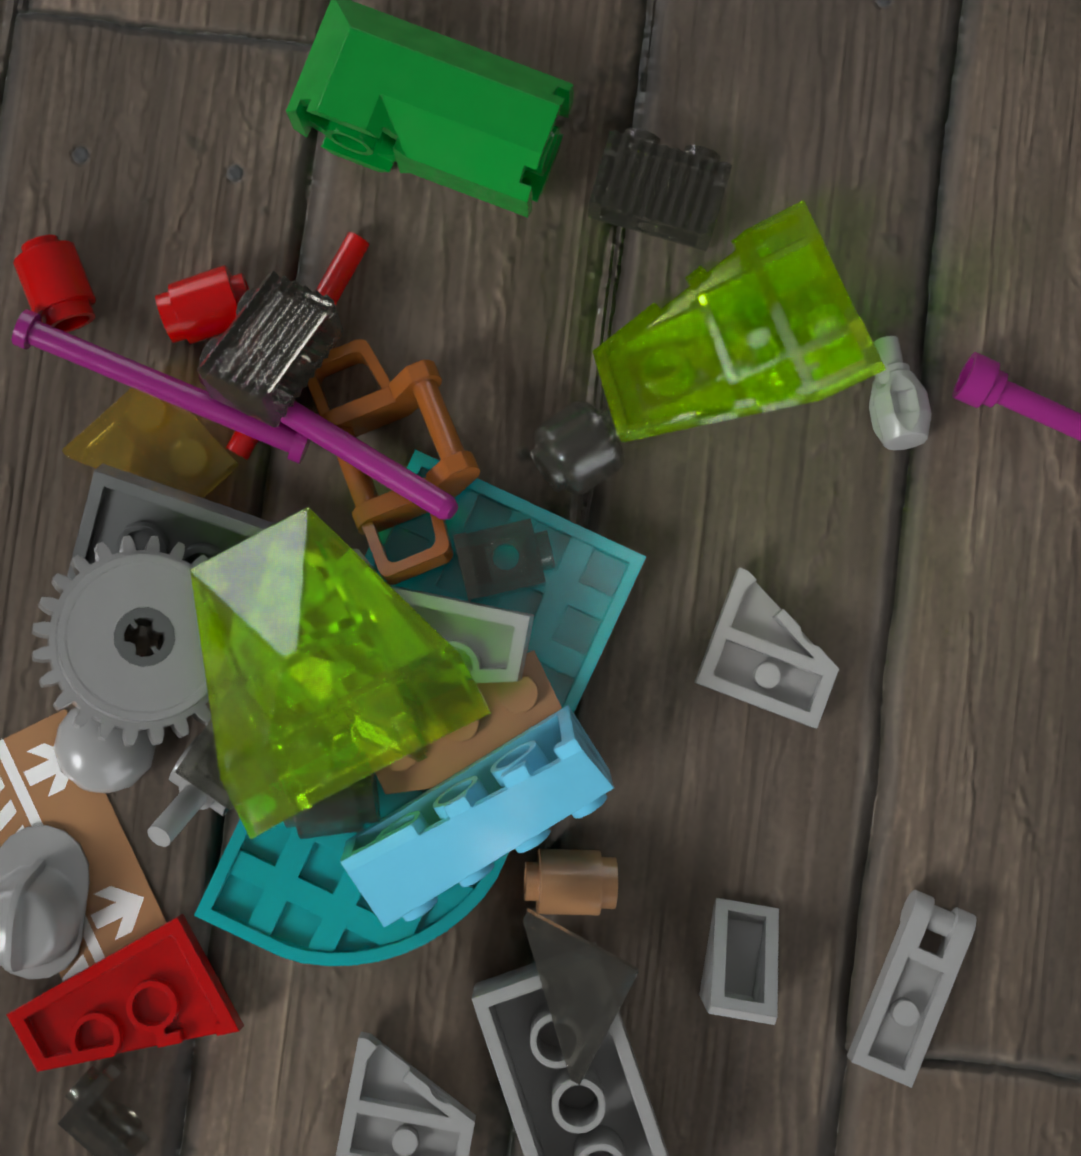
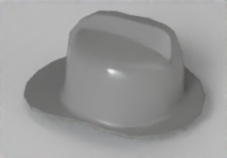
M49 825L26 827L9 836L0 847V965L5 971L26 979L49 978L65 970L79 953L82 942L90 884L89 862L81 845L64 830Z

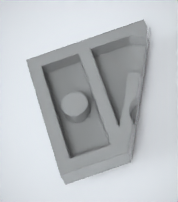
M738 568L694 683L817 729L839 668L819 646L814 645L801 631L798 623L785 609H781L755 582L757 579L748 570Z
M361 1032L358 1037L336 1156H469L476 1115L371 1033Z

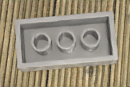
M596 941L475 983L471 999L524 1156H669Z

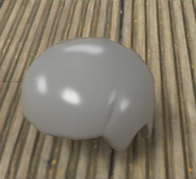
M76 707L72 708L58 725L53 749L60 771L79 788L95 793L116 792L133 786L151 768L156 745L152 746L147 731H139L133 746H124L123 730L116 728L113 729L106 740L102 741L97 739L99 722L90 719L79 729L73 726L75 717L80 710Z

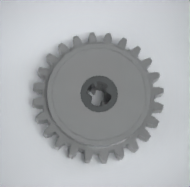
M123 536L119 553L112 555L105 543L100 542L96 544L94 549L96 562L90 565L80 555L72 558L71 566L76 574L73 580L58 573L53 577L51 584L61 594L59 600L52 597H41L38 608L52 617L50 622L33 624L32 634L48 639L47 646L33 651L32 659L33 662H50L52 670L40 678V686L43 688L58 684L62 693L54 702L53 707L58 711L73 704L80 711L73 722V726L77 729L85 725L90 719L99 722L97 739L106 740L114 728L123 730L124 746H133L139 731H147L152 746L159 745L163 742L164 727L170 726L179 738L189 734L186 718L192 716L203 725L209 722L212 716L205 704L210 700L215 704L225 705L231 697L220 685L223 681L236 683L242 678L243 673L231 666L230 662L231 659L241 658L248 654L249 647L233 642V635L244 631L248 624L246 620H231L229 611L240 603L241 600L238 595L222 598L218 590L227 579L224 573L215 575L211 579H208L202 573L208 561L206 556H200L192 564L182 560L185 552V544L178 542L171 552L166 554L160 552L158 536H151L144 550H136L131 536ZM139 625L147 627L146 633L148 638L158 641V648L152 646L145 653L146 657L136 655L135 644L124 641V633L131 636Z

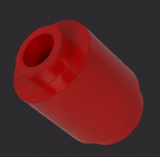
M53 234L38 236L25 242L21 246L22 253L14 259L13 265L31 311L41 315V322L64 332H71L91 323L96 317L92 308L96 298L75 244L71 241L59 240L58 236Z
M227 265L168 284L167 292L155 295L160 318L173 343L187 339L190 344H194L248 325L246 312L256 309L244 274L239 273L232 276Z

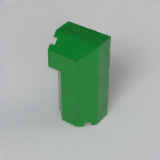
M330 0L286 113L293 129L308 138L312 127L324 134L325 137L321 147L335 156L377 172L390 173L394 161H397L400 173L416 175L528 218L533 210L532 201L538 202L559 152L564 134L559 133L560 127L555 126L558 115L569 118L573 105L574 84L352 0Z

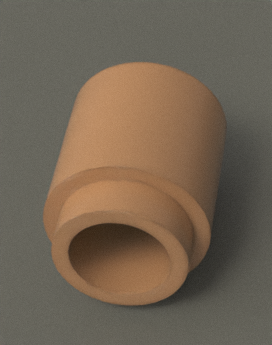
M538 849L537 862H525L524 900L536 901L537 914L599 916L601 909L616 908L618 898V865L616 857H602L600 850Z

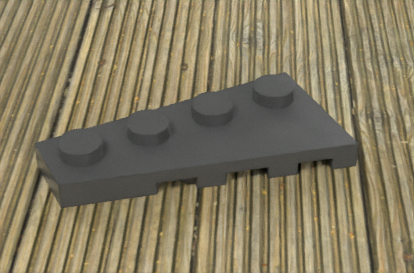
M102 463L93 473L72 558L80 555L91 565L96 562L94 549L96 544L104 542L113 555L119 553L123 536H131L136 550H144L150 537L158 536L160 552L169 554L175 545L180 542L185 544L182 560L189 564H192L202 555L206 556L208 561L202 573L208 579L224 573L227 579L218 590L222 597L238 595L242 604L270 607L278 563H289L327 571L343 557L346 548ZM70 563L67 577L73 580L76 574Z

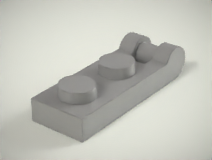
M913 890L905 901L901 912L900 925L847 1053V1057L852 1063L911 1088L973 937L977 922L974 914L958 907L948 911L934 905V897L918 890ZM926 929L941 935V944L937 954L919 947Z

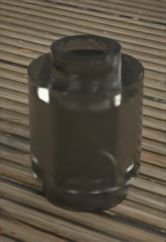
M348 766L293 774L291 788L281 790V809L285 827H296L299 838L303 840L365 831V824L379 823L381 818L380 799L374 770L359 772L357 766Z

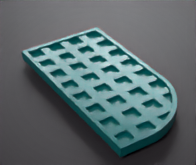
M415 449L407 469L423 478L426 477L425 474L439 460ZM476 478L455 497L458 504L456 514L451 519H445L453 549L452 559L442 566L394 586L533 614L534 620L527 653L535 651L561 707L564 708L569 705L574 713L646 556ZM429 512L379 532L390 562H397L427 550L434 545L436 540ZM369 547L365 558L381 576ZM462 684L398 685L362 716L382 724ZM300 691L194 916L277 956L303 964L354 966L379 962L403 955L429 943L467 916L486 896L498 878L509 852L493 861L494 867L490 873L475 884L461 887L457 883L437 895V903L419 918L406 922L401 917L388 926L383 927L340 863L346 840L429 789L385 794L359 740L358 735L363 732L356 722L342 733L335 735Z

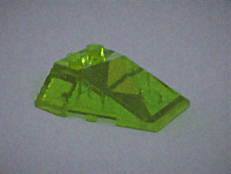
M804 200L744 230L731 241L735 250L708 272L700 265L685 277L689 287L661 309L653 302L592 351L614 426L622 443L820 401L886 370L862 318L859 317Z
M309 507L190 569L220 779L250 839H254L313 808V805L407 755L425 746L432 745L491 714L461 653L421 617L401 595L391 588L366 561Z

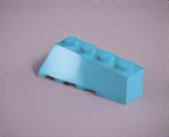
M567 705L346 840L340 863L383 927L388 926L401 917L406 922L415 920L428 912L437 903V895L457 883L461 887L475 884L490 873L494 867L493 861L513 849L517 853L529 851L549 836L551 832L549 827L571 814L573 818L578 819L598 809L607 800L606 793L614 789L610 770L575 714Z

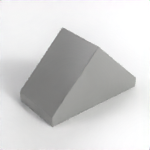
M716 898L699 996L709 1014L775 1025L778 1016V908Z

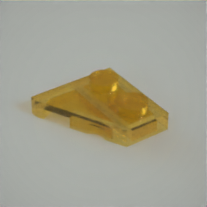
M132 387L61 450L68 458L97 469L103 463L204 498L240 465L194 413Z

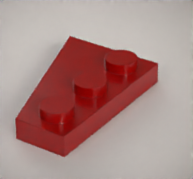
M184 914L175 917L6 1014L37 1072L115 1057L118 1053L153 1046L160 1048L180 1044L184 1040L213 1034L220 1036L240 1032L244 1027L242 1020Z

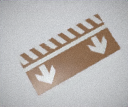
M65 709L0 740V847L9 836L26 827L49 825L64 830L81 845L89 862L90 884L83 938L77 956L65 970L59 972L63 981L167 923L107 794L83 790L60 771L53 747L58 725L68 713Z

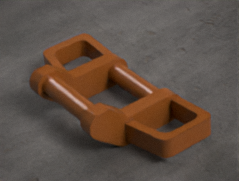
M357 339L307 359L302 364V372L318 413L324 419L352 436L358 437L407 417L419 408L440 457V461L423 478L455 498L480 475V469L473 453L464 450L439 390L442 378L434 361L421 360L408 365L390 382L369 343L363 339ZM356 364L368 366L381 389L331 409L322 388L324 378ZM337 457L356 507L352 511L356 528L361 535L366 536L378 571L387 584H398L442 566L452 559L453 549L446 520L439 519L430 514L436 536L434 545L427 550L400 561L390 562L379 532L428 512L393 490L379 496L372 477Z

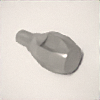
M886 336L879 338L874 342L878 369L874 372L875 379L872 384L869 402L872 427L883 446L887 449H910L923 444L928 439L931 421L928 394L916 375L910 371L909 365L903 363L898 337Z

